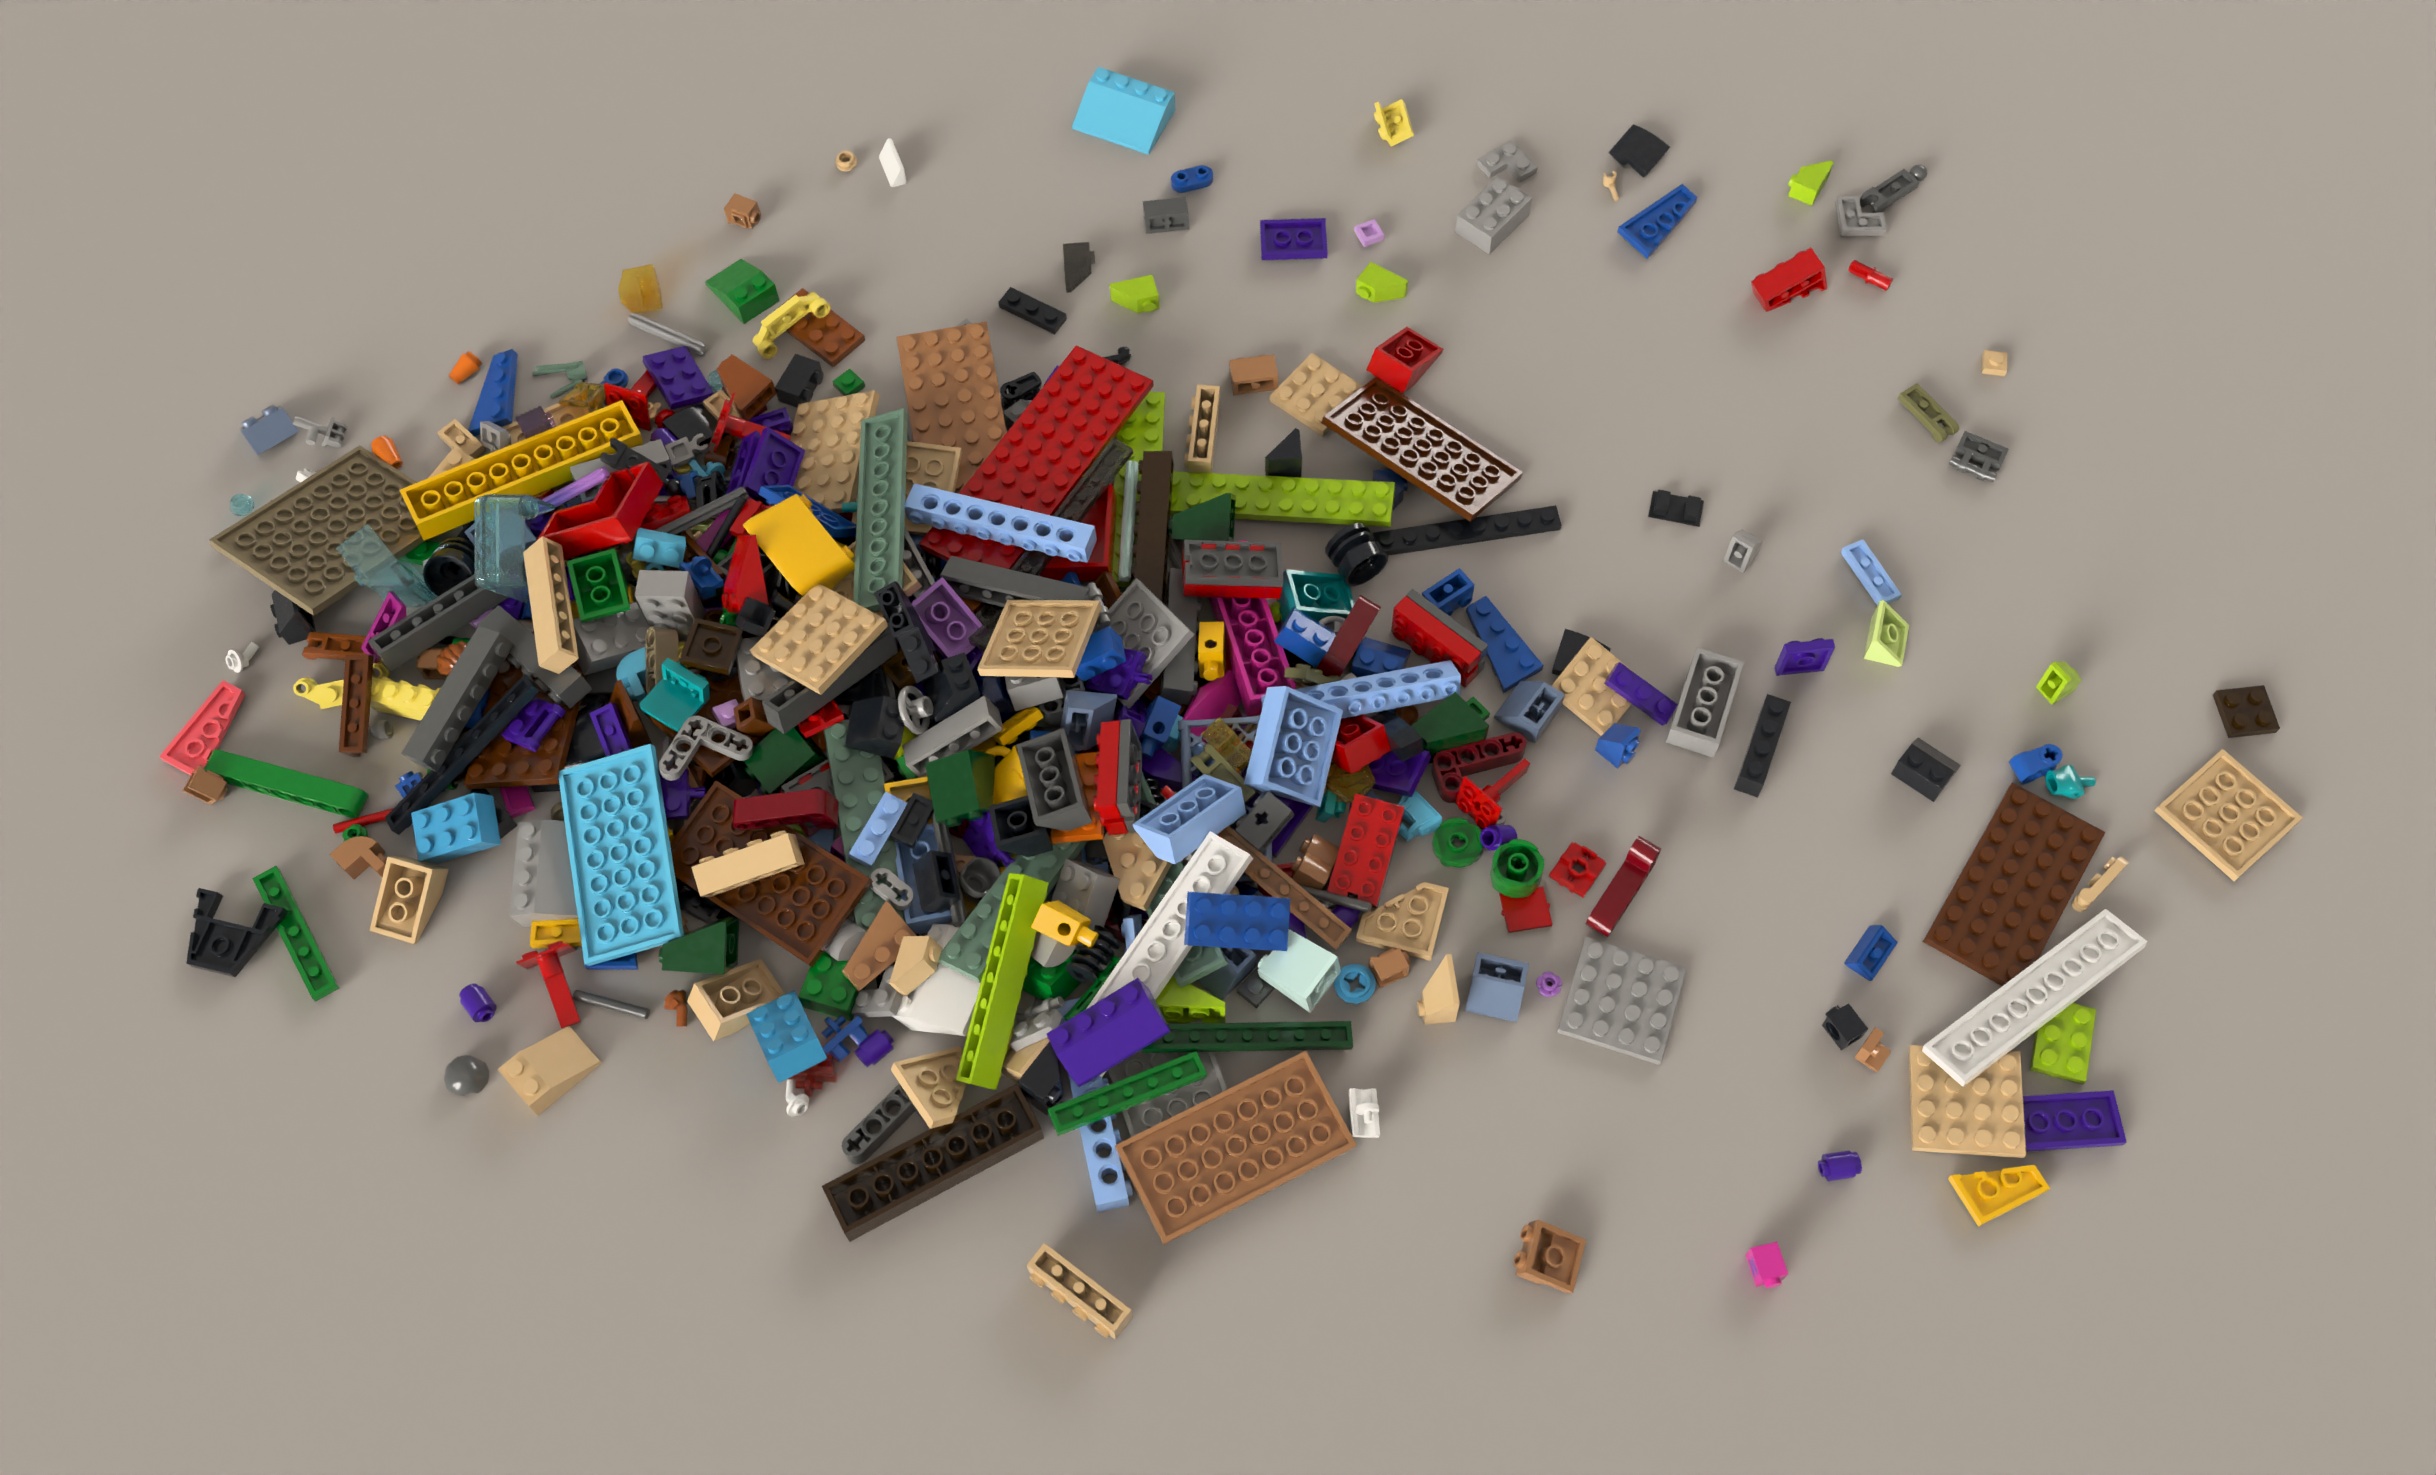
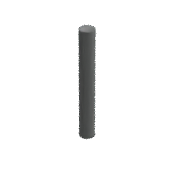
M1299 884L1317 900L1366 913L1371 911L1372 903Z
M575 990L573 994V1000L647 1019L650 1013V1009L580 990Z

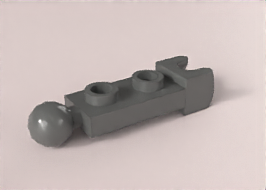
M1915 165L1911 168L1910 173L1903 169L1875 188H1870L1860 198L1861 208L1870 205L1874 208V211L1871 213L1884 212L1885 208L1915 190L1919 182L1926 178L1927 169L1923 165Z

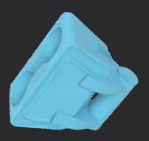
M1416 790L1412 797L1403 795L1398 805L1405 807L1403 820L1411 826L1408 829L1402 823L1399 834L1407 842L1418 835L1425 836L1440 827L1442 816Z

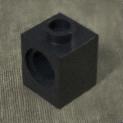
M1849 1003L1842 1008L1837 1005L1825 1014L1827 1018L1822 1024L1841 1051L1861 1039L1868 1030V1027Z

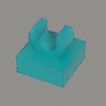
M1328 789L1323 794L1321 806L1317 807L1315 820L1325 823L1330 817L1340 818V814L1345 813L1346 803L1336 801L1338 792Z

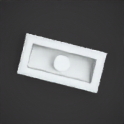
M889 138L880 153L879 159L890 186L896 187L906 184L907 180L893 140Z

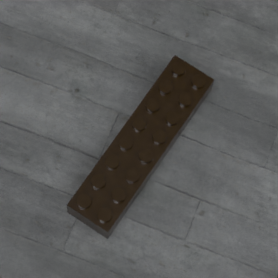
M1015 1084L956 1115L953 1123L929 1129L828 1182L822 1188L849 1242L1037 1143L1044 1139V1136L1018 1084Z

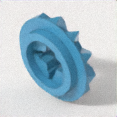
M1349 964L1342 967L1340 974L1334 980L1337 996L1346 1003L1350 1002L1358 1005L1361 1002H1367L1375 991L1376 982L1374 975L1363 965ZM1359 976V986L1362 988L1356 987L1355 990L1350 992V984L1347 982L1353 983Z

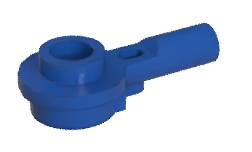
M617 368L611 369L604 376V381L585 394L591 401L597 397L605 382L624 388L627 386L629 378L624 371Z

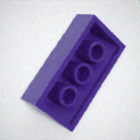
M1136 978L1048 1032L1047 1036L1057 1057L1076 1085L1081 1087L1171 1031L1150 989L1139 978Z

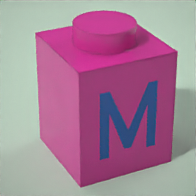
M1778 1242L1752 1247L1745 1254L1756 1287L1765 1285L1766 1289L1777 1287L1782 1284L1781 1281L1788 1275Z

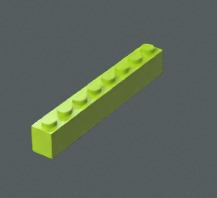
M1009 873L986 960L987 966L982 976L956 1081L997 1090L1004 1058L1008 1051L1011 1030L1014 1027L1017 1007L1021 1000L1024 979L1028 972L1027 967L1030 955L1034 948L1037 930L1031 928L1047 897L1049 882L1024 874Z

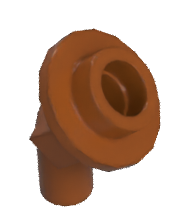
M673 990L665 998L664 1008L666 1010H677L676 1026H687L688 1002L685 1000V990Z

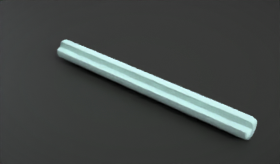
M1130 460L1126 462L1118 574L1121 582L1131 581V565L1133 562L1132 548L1134 544L1139 467L1137 461Z

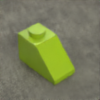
M1829 160L1802 166L1797 175L1793 173L1789 180L1788 186L1791 188L1788 196L1812 206L1829 178L1834 162Z
M1371 261L1356 279V294L1374 303L1405 298L1407 295L1408 280Z
M1153 275L1109 284L1112 302L1136 313L1151 312L1159 309V294Z
M2054 661L2050 664L2036 688L2053 705L2074 692L2082 679L2077 671L2071 668L2065 661Z

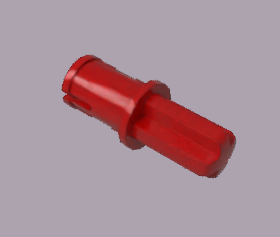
M1856 260L1848 268L1850 273L1866 280V284L1869 282L1884 291L1888 290L1893 281V278L1880 273L1875 267L1872 269Z

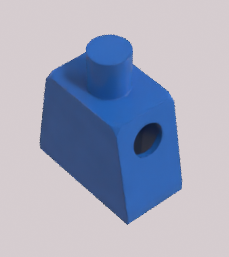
M1158 696L1146 706V725L1139 738L1143 749L1142 757L1151 759L1154 751L1166 743L1180 711V705Z

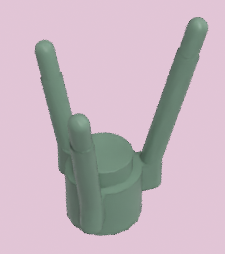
M583 361L536 366L535 369L538 371L532 372L533 375L566 372L568 379L574 380V382L550 395L551 398H555L576 386L583 385L582 380L587 379Z

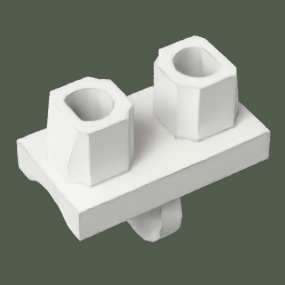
M1350 1088L1348 1092L1352 1137L1378 1138L1380 1136L1376 1089L1362 1090Z

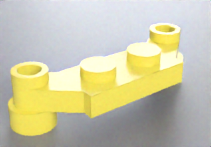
M811 292L807 296H793L761 321V329L753 338L757 351L764 359L774 357L778 351L777 346L773 343L774 339L809 312H812L817 318L825 317L830 312V305L815 292Z
M381 662L373 663L372 677L381 679L384 676L389 678L391 672ZM375 669L379 670V676L375 674ZM304 677L294 684L293 690L295 694L319 704L320 709L342 705L344 679L317 685L313 678ZM302 684L306 687L305 692L301 688Z

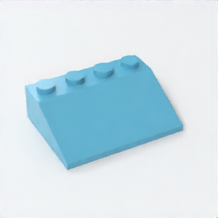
M1098 67L1088 82L1072 124V129L1149 155L1175 112V92Z

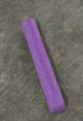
M601 467L532 505V510L535 515L540 516L607 480L610 477V473L607 471V468Z

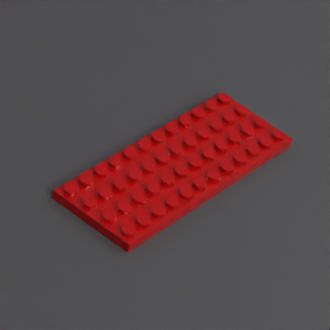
M1076 345L959 494L1055 516L1069 495L1072 494L1076 485H1079L1153 388V380ZM933 526L919 543L921 549L947 562L951 556L1010 570H1014L1028 551L1019 546L1004 545L998 541L983 540L977 536L962 535L952 530L937 529Z

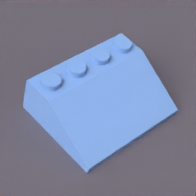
M1287 686L1267 687L1244 785L1265 793L1269 791L1276 796L1320 807L1343 710Z

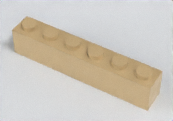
M542 536L523 552L538 664L544 669L560 674L579 657L562 545Z

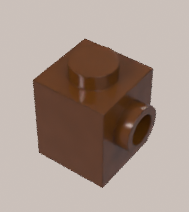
M750 697L733 708L737 730L759 738L775 728L768 723L761 700Z

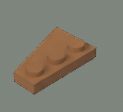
M887 900L883 903L864 937L842 970V973L858 991L896 961L903 936H916Z

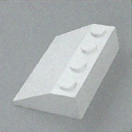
M933 924L927 936L934 939L944 949L960 927L947 924ZM938 963L934 974L911 993L903 996L897 1015L892 1017L910 1030L965 1036L971 1023L981 983Z

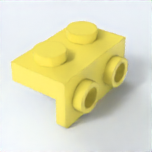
M1402 99L1382 108L1379 102L1374 103L1376 108L1374 116L1377 123L1381 126V128H1378V131L1383 141L1387 140L1390 146H1394L1414 136L1406 105Z

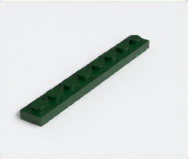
M1351 1021L1167 1024L1171 1032L1143 1048L1142 1053L1352 1050Z

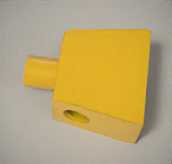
M1224 622L1199 623V676L1209 681L1223 678L1225 674ZM1209 640L1216 642L1214 648H1209Z
M1059 900L1042 903L1031 928L1067 946L1083 943L1091 948L1098 938V933L1088 928L1091 923L1088 917Z

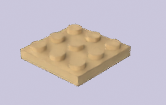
M1311 353L1270 395V402L1321 436H1324L1330 428L1321 423L1323 416L1363 386Z
M1590 637L1551 686L1565 694L1563 704L1602 736L1614 723L1618 722L1632 703L1604 684L1615 664L1622 662L1594 638Z

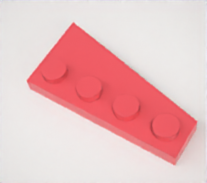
M222 680L159 757L164 762L190 776L198 766L201 765L204 768L213 750H218L246 694L236 686Z

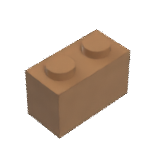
M1274 354L1229 360V374L1233 395L1273 391L1278 388V372Z

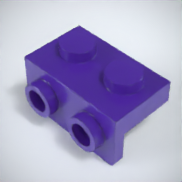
M786 407L753 417L749 420L750 422L791 435L793 431L792 421Z

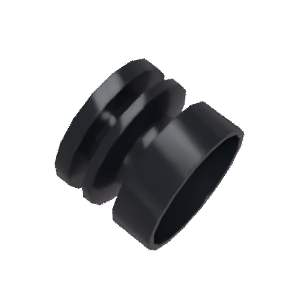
M1355 523L1343 528L1329 540L1325 547L1326 555L1333 565L1338 567V572L1349 586L1361 585L1371 580L1384 569L1388 562V555L1381 545L1375 541L1374 535L1364 523Z
M461 537L448 538L439 544L424 565V582L430 591L440 596L485 567V559L470 540Z

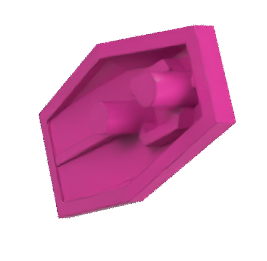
M1231 670L1226 671L1223 678H1216L1198 688L1196 696L1193 697L1182 720L1219 719L1229 703L1238 707L1241 696L1233 672ZM1208 726L1191 727V733L1201 736ZM1211 731L1207 733V735L1203 738L1202 741L1206 740Z

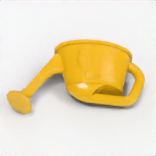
M1014 745L1012 750L1005 746L989 748L985 753L992 754L994 757H1004L994 770L993 804L996 805L1027 796L1017 746ZM1005 866L998 867L1001 871V874L1006 869Z

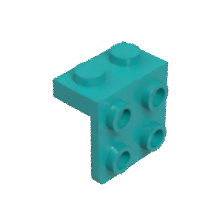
M667 658L661 664L663 678L640 702V709L674 731L679 732L684 722L689 717L695 716L710 699L709 682L702 675H696L687 670L680 662H674Z

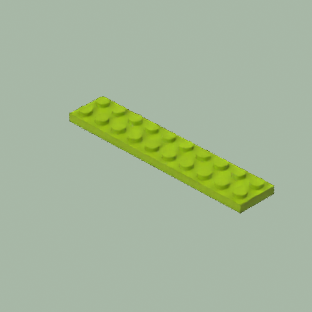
M1149 392L1117 433L1114 482L1117 507L1112 576L1118 587H1129L1134 579H1131L1129 582H1121L1118 576L1126 462L1129 460L1137 461L1139 467V460H1143L1144 451H1163L1165 392ZM1138 468V481H1141L1142 474H1139ZM1138 494L1136 502H1140V495ZM1135 515V522H1138L1139 516ZM1134 536V544H1137V537ZM1133 558L1132 565H1135L1136 558Z
M1173 471L1171 515L1225 493H1231L1236 496L1235 519L1345 525L1364 523L1366 526L1391 527L1395 482Z

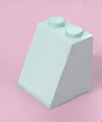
M1289 929L1287 951L1273 950L1269 955H1264L1258 964L1259 969L1257 970L1261 979L1308 1012L1313 1010L1341 972L1337 956Z

